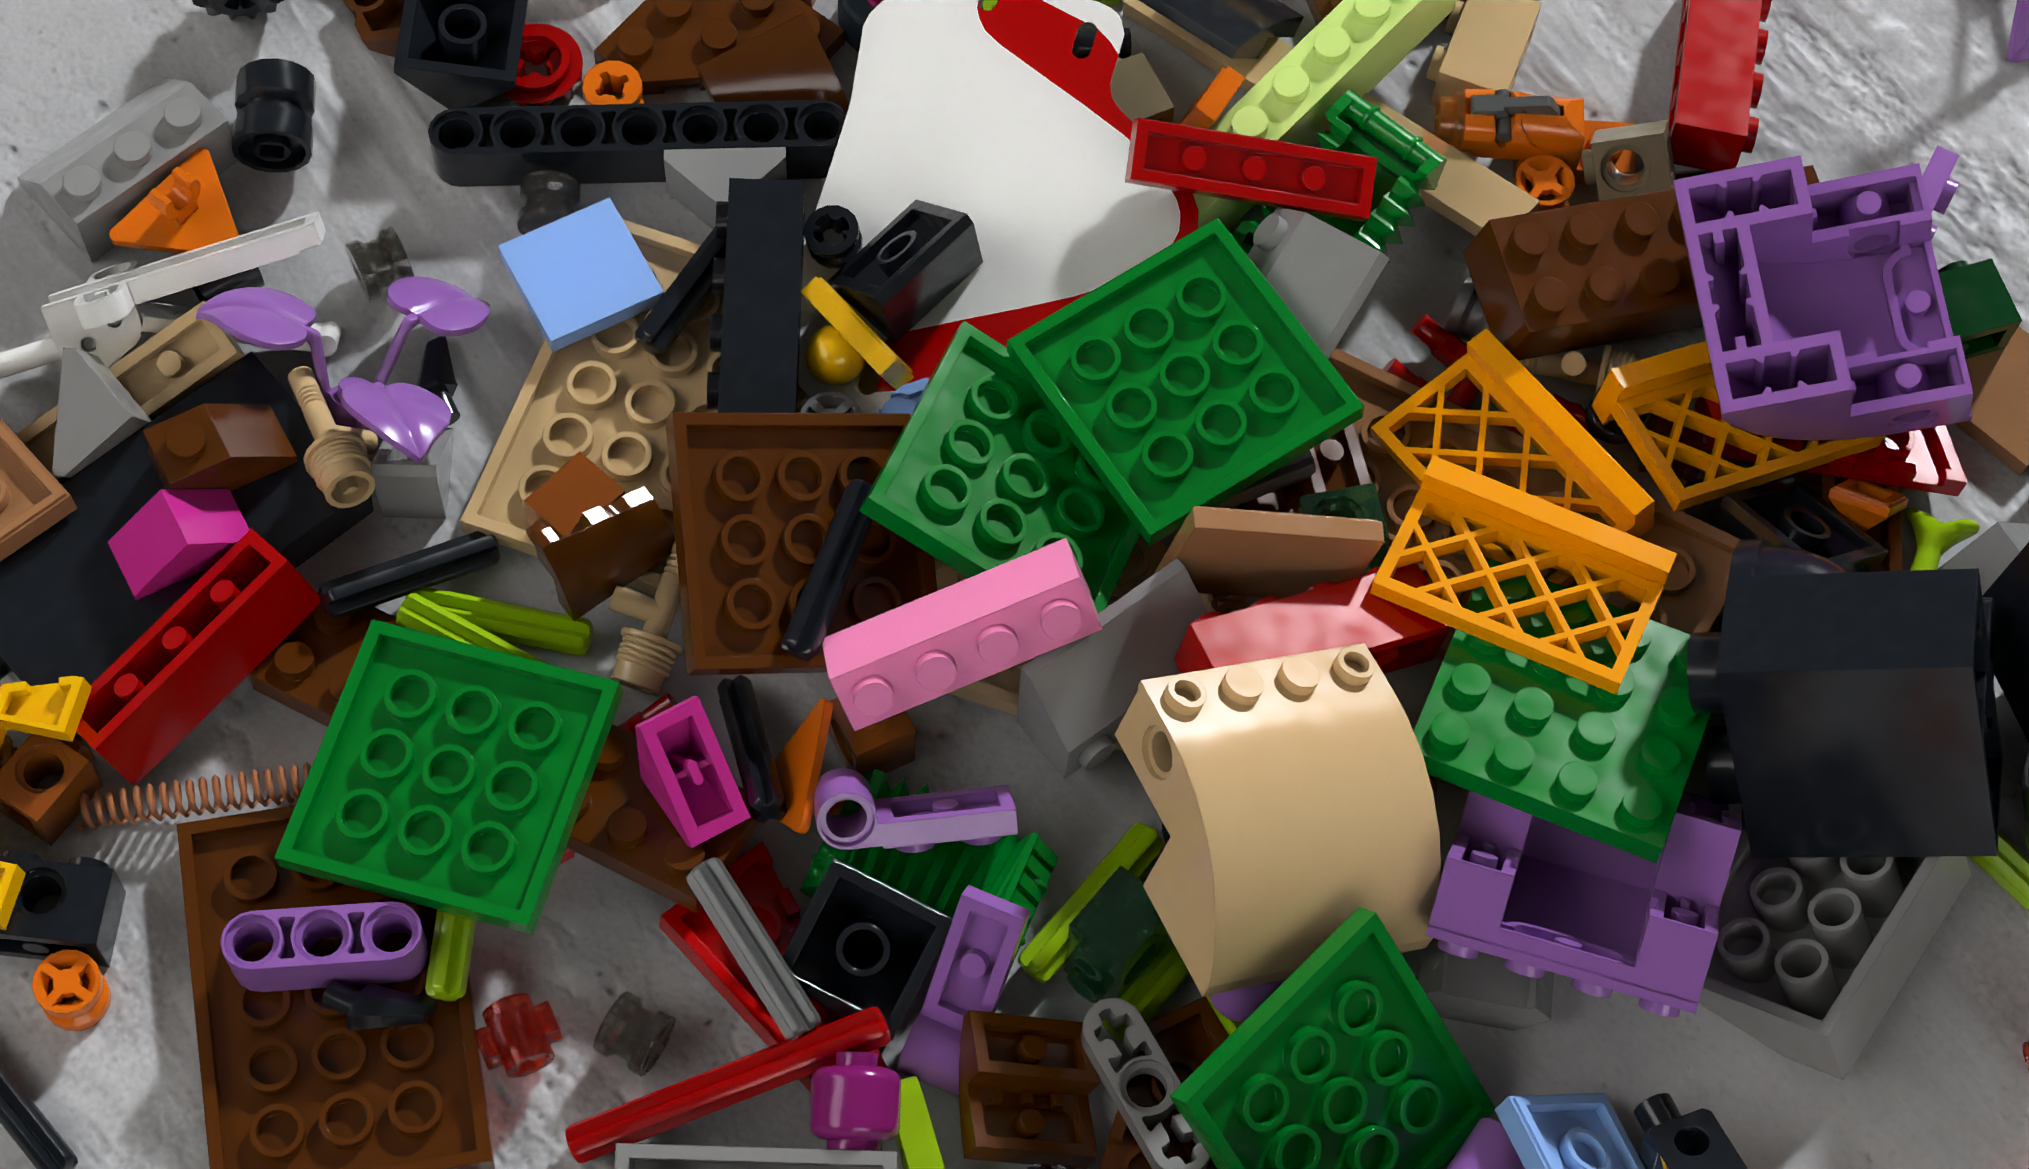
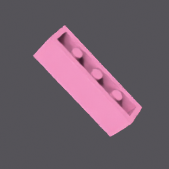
M1064 538L824 638L822 647L829 681L854 731H857L1103 629L1088 585L1067 538Z

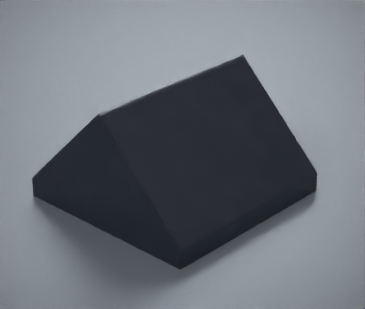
M405 0L394 61V73L448 109L470 108L515 89L529 0Z
M916 199L827 282L866 320L895 344L983 263L974 223L967 213Z
M1796 477L1725 494L1720 503L1724 532L1741 540L1767 539L1772 546H1786L1806 550L1831 560L1849 573L1872 572L1883 562L1889 552Z
M834 857L812 896L782 957L808 998L845 1017L870 1007H878L887 1021L890 1037L893 1040L949 932L953 917Z

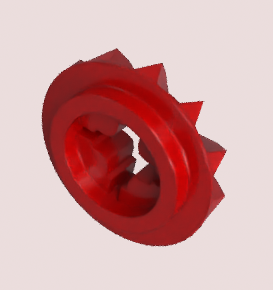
M543 23L525 24L516 87L499 95L501 100L510 98L516 101L519 106H527V104L550 106L551 102L559 97L569 99L573 86L577 82L582 81L583 57L577 42L570 34L558 27ZM524 61H530L536 66L545 61L548 77L545 75L541 76L537 72L526 76Z

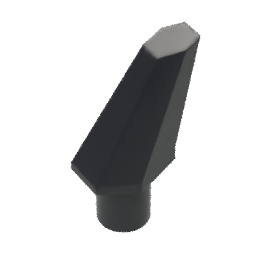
M439 336L426 344L417 386L432 392L448 404L451 410L449 423L451 425L460 418V413L452 399L458 384L453 372L446 336Z
M333 980L324 991L321 1005L347 1016V1029L352 1031L422 1024L431 1018L436 1011L438 1000L376 986L372 983L360 992Z

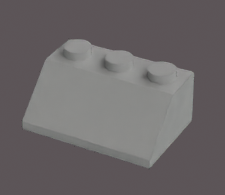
M164 77L18 176L17 179L25 191L81 252L93 262L116 246L110 239V230L135 208L153 188H156L172 173L173 169L180 166L197 149L204 148L210 152L217 175L239 160L234 157L232 151V133L228 120L190 81Z
M1277 207L1274 213L1267 216L1256 229L1253 237L1254 245L1248 253V257L1327 359H1329L1390 258L1379 250L1306 212Z
M1178 558L1098 613L1103 630L1037 656L1021 668L1017 723L1065 779L1082 766L1086 771L1096 768L1114 752L1116 748L1115 743L1118 741L1115 732L1138 691L1137 686L1140 680L1181 674L1173 659L1190 623L1201 615L1206 614L1207 611L1186 567Z

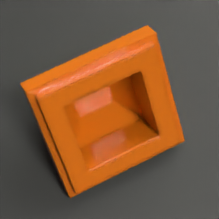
M1848 479L1832 487L1828 495L1835 508L1864 532L1905 509L1909 500L1903 494L1866 481Z

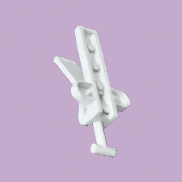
M319 211L143 266H139L137 260L115 264L92 274L85 284L50 294L48 296L50 303L42 305L41 311L52 337L0 352V379L56 361H62L63 347L76 348L98 356L109 368L136 345L142 332L158 333L193 308L153 302L147 305V301L299 255L301 250L322 244L326 229ZM332 321L325 323L315 322L311 327L321 334L324 356L333 355L336 352L341 336L340 326ZM233 337L237 343L249 344ZM306 341L302 346L291 349L311 352V348Z

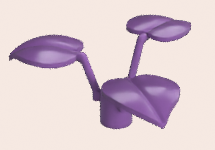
M412 276L396 280L388 287L386 300L391 308L407 316L403 318L373 384L362 378L346 377L341 379L339 385L334 388H330L321 334L311 327L315 323L316 311L297 297L271 288L245 287L233 289L214 296L200 306L196 319L210 321L233 337L263 349L275 351L291 350L302 346L306 341L311 348L317 383L335 424L371 430L412 459L416 464H420L434 442L447 430L451 419L450 407L440 397L424 388L409 383H392L385 386L410 331L415 326L422 324L429 331L447 337L469 334L482 327L487 321L490 305L484 300L473 297L463 289L438 279Z

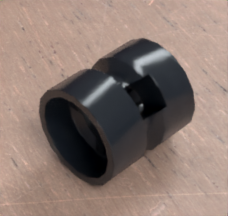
M271 58L255 60L240 68L236 76L235 108L237 118L233 124L232 151L234 157L243 165L259 171L280 173L300 169L309 163L313 152L314 132L311 118L315 112L316 81L314 75L306 67L293 61Z

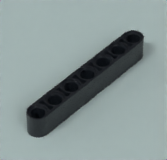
M826 100L470 107L447 109L437 114L430 122L428 134L436 173L442 181L459 187L666 182L664 150L786 147L787 179H820L827 177L847 114L841 106ZM820 137H825V138H829L830 140H827V141H815V140H813V139H815V138H820ZM757 139H769V140H770V141H768V142H763V143L754 142V140H757ZM699 140H707V141H710V142L704 143V144H695V143H693V142L699 141ZM640 141L649 142L648 144L640 145V146H639V145H632V144H634L635 142H640ZM577 143H589L581 147L572 146ZM519 144H526V145H527V146L522 147V148H511V147H513L514 145H519ZM460 145L466 146V147H464L463 149H457V150L451 149V148H453V147H455V146H460Z

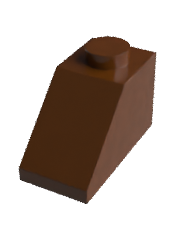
M201 404L143 430L151 461L165 489H229L231 492L298 462L297 455L270 404Z

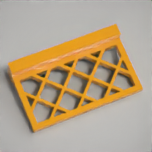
M1487 328L1467 342V353L1370 427L1373 438L1419 486H1421L1423 475L1426 471V468L1420 462H1430L1433 455L1454 464L1476 465L1475 472L1483 475L1484 465L1521 467L1519 490L1526 493L1529 468L1555 469L1566 479L1564 497L1533 496L1573 512L1598 513L1611 527L1637 538H1640L1654 527L1655 500ZM1466 377L1483 393L1481 410L1445 408L1446 392ZM1437 400L1436 408H1428L1429 405ZM1490 402L1499 411H1489ZM1409 421L1435 422L1432 448L1405 447L1393 433ZM1443 423L1480 425L1477 451L1441 449ZM1488 425L1516 427L1524 436L1523 452L1485 451ZM1531 444L1541 454H1530ZM1573 488L1583 498H1572ZM1492 543L1479 546L1482 554L1490 559L1503 564L1517 561L1514 554L1512 560L1502 550L1504 548ZM1557 570L1546 580L1567 587L1575 579L1573 576Z
M1706 340L1612 368L1591 404L1592 409L1603 425H1606L1611 420L1617 422L1674 512L1723 497L1725 494L1748 489L1820 466L1854 453L1857 454L1876 448L1885 437L1876 436L1847 440H1808L1805 450L1795 452L1773 443V437L1763 436L1760 438L1730 426L1723 419L1720 422L1689 410L1691 399L1698 397L1719 403ZM1652 413L1674 422L1670 437L1668 438L1646 429L1639 415ZM1683 426L1715 438L1712 453L1708 454L1678 442ZM1725 442L1757 455L1755 465L1743 468L1721 459ZM1673 459L1705 471L1703 482L1684 488L1671 468Z
M1433 455L1423 475L1420 489L1373 580L1370 594L1617 695L1652 613L1663 593L1677 553ZM1423 516L1452 527L1456 536L1429 543L1419 523ZM1410 541H1412L1415 547L1407 549ZM1492 543L1512 551L1517 561L1490 568L1479 546ZM1464 550L1475 572L1447 579L1436 557ZM1423 562L1433 583L1414 588L1392 579L1397 568ZM1553 568L1571 575L1576 580L1578 586L1551 593L1540 570ZM1525 575L1536 597L1508 604L1497 582ZM1483 586L1494 609L1475 613L1461 607L1455 594ZM1615 593L1637 602L1641 606L1637 612L1613 618L1601 595ZM1586 600L1598 622L1571 630L1559 607ZM1544 611L1556 634L1538 639L1524 633L1517 619ZM1629 630L1626 639H1624L1621 632ZM1606 637L1617 657L1613 669L1587 659L1579 644Z

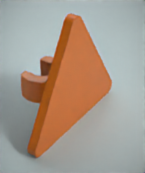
M204 148L197 149L180 166L173 169L172 173L156 188H153L135 208L110 230L109 236L112 243L116 246L181 254L239 236L210 152Z
M824 698L819 700L774 760L787 808L784 816L778 821L803 835L809 830L812 821L814 794L820 779L833 710V702ZM844 800L835 803L828 813L838 816Z

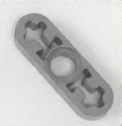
M1108 998L1098 1001L1091 1006L1084 1017L1081 1043L1086 1055L1151 1168L1206 1169L1210 1156L1181 1113L1172 1116L1170 1127L1181 1143L1193 1140L1196 1144L1191 1154V1163L1185 1164L1179 1156L1167 1159L1164 1155L1167 1152L1170 1140L1161 1121L1167 1118L1174 1109L1178 1110L1170 1095L1181 1085V1082L1140 1012L1131 1003L1122 999ZM1108 1019L1114 1027L1124 1024L1128 1027L1125 1030L1123 1044L1132 1060L1128 1061L1119 1072L1113 1070V1067L1120 1066L1122 1054L1115 1042L1111 1039H1104L1100 1042L1097 1039L1101 1032V1021ZM1140 1051H1143L1146 1055L1136 1057ZM1141 1074L1155 1076L1164 1085L1166 1096L1160 1104L1154 1107L1138 1106L1131 1101L1127 1094L1126 1086L1133 1077ZM1159 1123L1152 1131H1149L1146 1127Z

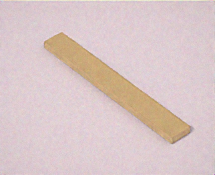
M1123 0L1124 15L1216 73H1219L1223 67L1226 69L1229 65L1245 77L1240 88L1246 92L1254 87L1294 48L1279 38H1268L1258 59H1231L1139 0ZM1365 93L1361 97L1373 106L1378 105L1381 112L1414 136L1422 137L1424 143L1447 159L1437 183V188L1435 190H1420L1424 203L1428 207L1474 236L1491 219L1538 212L1540 201L1371 95ZM1330 126L1326 129V134H1331Z

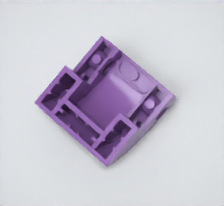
M1799 155L1673 180L1721 416L1724 421L1736 428L1757 435L1780 439L1814 441L1885 436L1972 420L1973 389L1960 335L1953 336L1930 239L1932 215L1919 163L1807 185L1802 158Z
M1469 791L1458 833L1445 862L1425 936L1439 939V949L1458 957L1476 959L1480 951L1506 959L1504 966L1508 970L1523 976L1544 978L1545 972L1549 971L1573 978L1571 983L1573 988L1592 996L1610 998L1613 990L1639 997L1638 1005L1644 1010L1657 1015L1675 1018L1679 1016L1680 1010L1696 1014L1718 937L1720 904L1742 831V807L1733 804H1713L1708 797L1683 791L1663 850L1657 863H1653Z

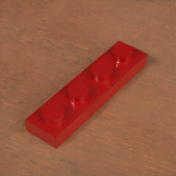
M1138 117L1132 123L1125 183L1276 208L1281 207L1363 222L1370 219L1377 157Z

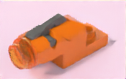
M1463 89V91H1454L1452 96L1438 97L1435 111L1434 135L1457 150L1469 152L1477 157L1513 160V179L1520 164L1527 158L1536 155H1551L1563 160L1571 168L1575 176V183L1586 184L1582 151L1591 149L1590 143L1595 130L1634 125V123L1584 120L1583 98L1536 96L1507 89H1499L1497 91ZM1620 150L1611 156L1612 163L1618 171L1622 173L1636 172L1634 151Z

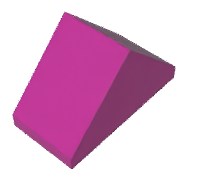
M160 489L108 541V544L135 600H139L211 568L250 529L229 489Z
M693 696L635 725L640 778L687 846L693 848L751 818L699 697Z

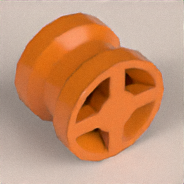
M605 61L596 64L588 70L583 79L582 91L585 105L644 104L641 77L638 71L630 64L621 61ZM618 92L622 94L623 97L618 98L614 95H611L610 93Z
M1536 155L1527 158L1520 164L1514 178V185L1540 201L1538 211L1569 206V201L1575 188V176L1571 168L1563 160L1551 155ZM1541 195H1549L1546 200L1539 199Z
M61 950L50 954L39 964L33 974L32 990L36 1001L43 1008L48 1019L61 1029L81 1031L90 1028L105 1016L110 1007L111 991L109 984L101 974L97 963L86 953L78 950ZM72 996H76L77 998L80 999V1000H77V999H76V1000H73V1001H66V1002L64 1003V998H70V997H72Z

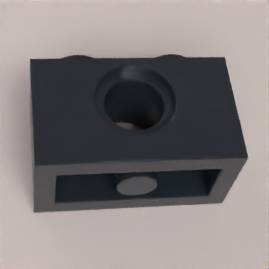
M17 849L4 851L3 855L0 856V861L17 864L26 875L6 930L0 929V955L44 960L50 954L61 950H78L88 954L98 966L110 967L126 896V890L114 868H110L107 863L90 857H73L69 860V863L44 861L41 856L29 851ZM49 895L61 896L58 904L49 912L43 914L32 913L35 904L43 897Z

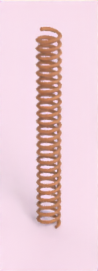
M308 762L303 766L305 781L311 769V765ZM295 764L290 767L293 783L292 796H290L286 786L285 769L282 766L278 767L277 776L280 786L278 798L273 789L272 771L267 767L264 770L267 788L265 800L260 791L259 773L253 769L251 772L254 791L252 802L247 793L246 775L240 771L238 774V784L241 793L239 804L234 796L233 777L227 773L225 775V787L228 795L226 806L221 798L220 779L214 774L211 779L214 794L213 808L208 800L206 779L201 776L198 780L201 797V807L198 809L195 802L194 783L188 778L185 781L188 799L187 811H185L182 805L181 785L177 780H174L172 783L175 802L174 813H172L169 807L167 784L161 782L159 785V795L162 804L160 815L156 809L154 786L150 783L146 786V798L149 806L148 816H146L143 812L141 788L135 785L132 791L136 809L134 818L129 811L128 790L122 787L119 792L123 811L121 820L116 813L115 792L109 789L106 793L107 806L110 813L108 822H106L103 816L102 794L96 790L93 794L94 809L97 815L95 824H93L90 818L89 796L83 792L80 796V806L84 818L83 824L79 825L77 823L74 827L83 832L87 826L97 830L101 824L106 828H110L114 822L118 826H123L127 820L131 824L136 825L140 818L145 823H149L153 817L158 821H162L166 815L171 819H176L180 813L185 818H188L192 812L198 816H201L205 810L215 814L218 808L228 812L232 806L237 810H241L245 804L254 809L258 802L262 806L267 807L271 800L276 805H280L284 798L289 803H294L302 791L299 784L298 767Z

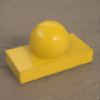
M815 276L800 291L831 324L814 332L806 344V364L815 379L828 385H846L859 377L866 362L895 390L914 378L910 367L822 277L818 279Z

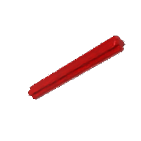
M870 1007L811 1030L801 1037H793L571 1124L565 1129L569 1151L578 1163H586L616 1151V1143H637L811 1075L822 1067L836 1065V1052H869L885 1046L891 1041L887 1021L878 1007Z

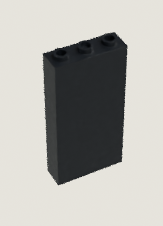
M251 351L63 483L62 486L71 495L78 509L0 562V680L8 675L13 682L26 681L30 686L59 683V677L79 676L84 677L91 685L209 570L206 569L139 600H135L109 547L108 541L160 489H165L151 461L143 434L144 429L201 404H270L297 455L298 462L231 491V494L249 529L252 528L284 556L295 569L374 512L372 495L359 505L350 508H337L331 506L326 501L323 492L316 486L314 478L309 475L304 466L303 458L306 450L315 440L301 407Z

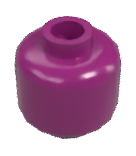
M836 1052V1066L822 1067L812 1075L810 1130L814 1136L826 1140V1150L882 1151V1141H889L899 1133L901 1079L894 1070L877 1067L878 1053Z

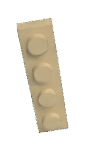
M205 301L200 302L108 368L152 421L245 356L232 335L226 333L210 321L196 319L197 311ZM58 405L16 434L51 474ZM54 477L61 485L67 481Z

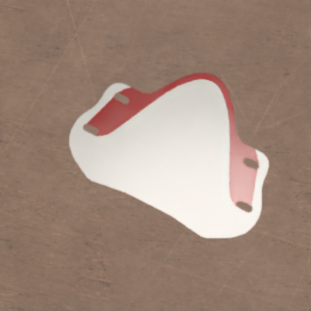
M882 0L869 13L862 29L850 105L816 210L827 205H839L852 212L856 217L863 237L862 248L916 199L967 213L974 223L983 263L895 344L888 340L854 309L913 371L912 375L914 378L908 383L931 377L953 334L963 321L1007 347V340L1198 229V208L1193 194L1125 183L1133 122L1120 110L1112 99L1110 83L1124 38L1122 20L1112 8L1094 0H998L995 8L985 11L979 7V0ZM1090 22L1097 28L1091 52L1085 58H1077L1072 53L1077 31L1080 25ZM833 228L823 232L824 239L830 240L834 246L844 241L842 233H836ZM805 237L802 289L815 276L818 279L822 277L827 282L841 269L827 268L819 265L811 257ZM802 294L798 384L802 391L810 397L829 391L843 393L856 402L861 413H877L879 408L881 410L884 404L891 399L890 395L896 391L882 377H880L875 392L870 395H864L858 390L861 374L857 379L846 385L823 384L812 376L805 360L806 344L814 332L831 324Z

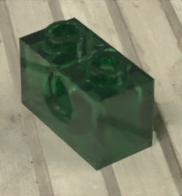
M1121 865L1069 924L1063 971L1068 974L1067 980L1072 988L1092 1003L1108 998L1120 999L1167 944L1168 932L1143 887L1144 883Z

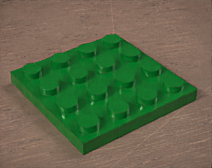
M1219 218L1212 220L1007 340V353L1149 546L1181 528L1192 507H1216L1363 417L1364 405Z
M965 321L961 323L953 334L859 510L967 578L1067 538L1090 590L1097 614L1106 608L1140 535L1131 520L1007 353V347Z
M1488 557L1485 559L1490 568L1503 564ZM1525 575L1497 582L1508 604L1536 597ZM1544 579L1551 593L1567 589V587ZM1483 586L1472 590L1465 609L1475 613L1494 609ZM1586 600L1559 607L1571 630L1598 622ZM1605 602L1613 618L1632 613ZM1544 611L1517 619L1524 633L1538 639L1556 634ZM1650 619L1618 693L1615 695L1456 629L1414 729L1428 774L1657 863L1711 714L1694 713L1691 708L1687 681V652L1690 634ZM1629 630L1621 632L1624 639H1626ZM1606 637L1579 644L1587 659L1613 669L1617 657Z
M372 619L275 854V860L281 868L533 935L624 692L620 682Z
M1361 907L1348 917L1170 1095V1098L1218 1169H1440L1463 1145L1481 1118H1488L1496 1109L1377 913Z

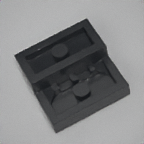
M1139 0L1231 59H1258L1268 38L1294 37L1304 18L1303 15L1278 0Z

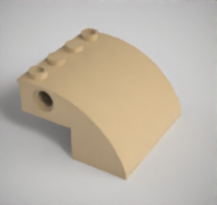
M1365 643L1140 680L1137 686L1138 691L1115 732V736L1170 835V839L1143 887L1202 997L1288 978L1359 907L1377 913L1400 953L1428 946L1432 937L1425 935L1441 881L1440 833L1434 794L1424 757L1408 716Z

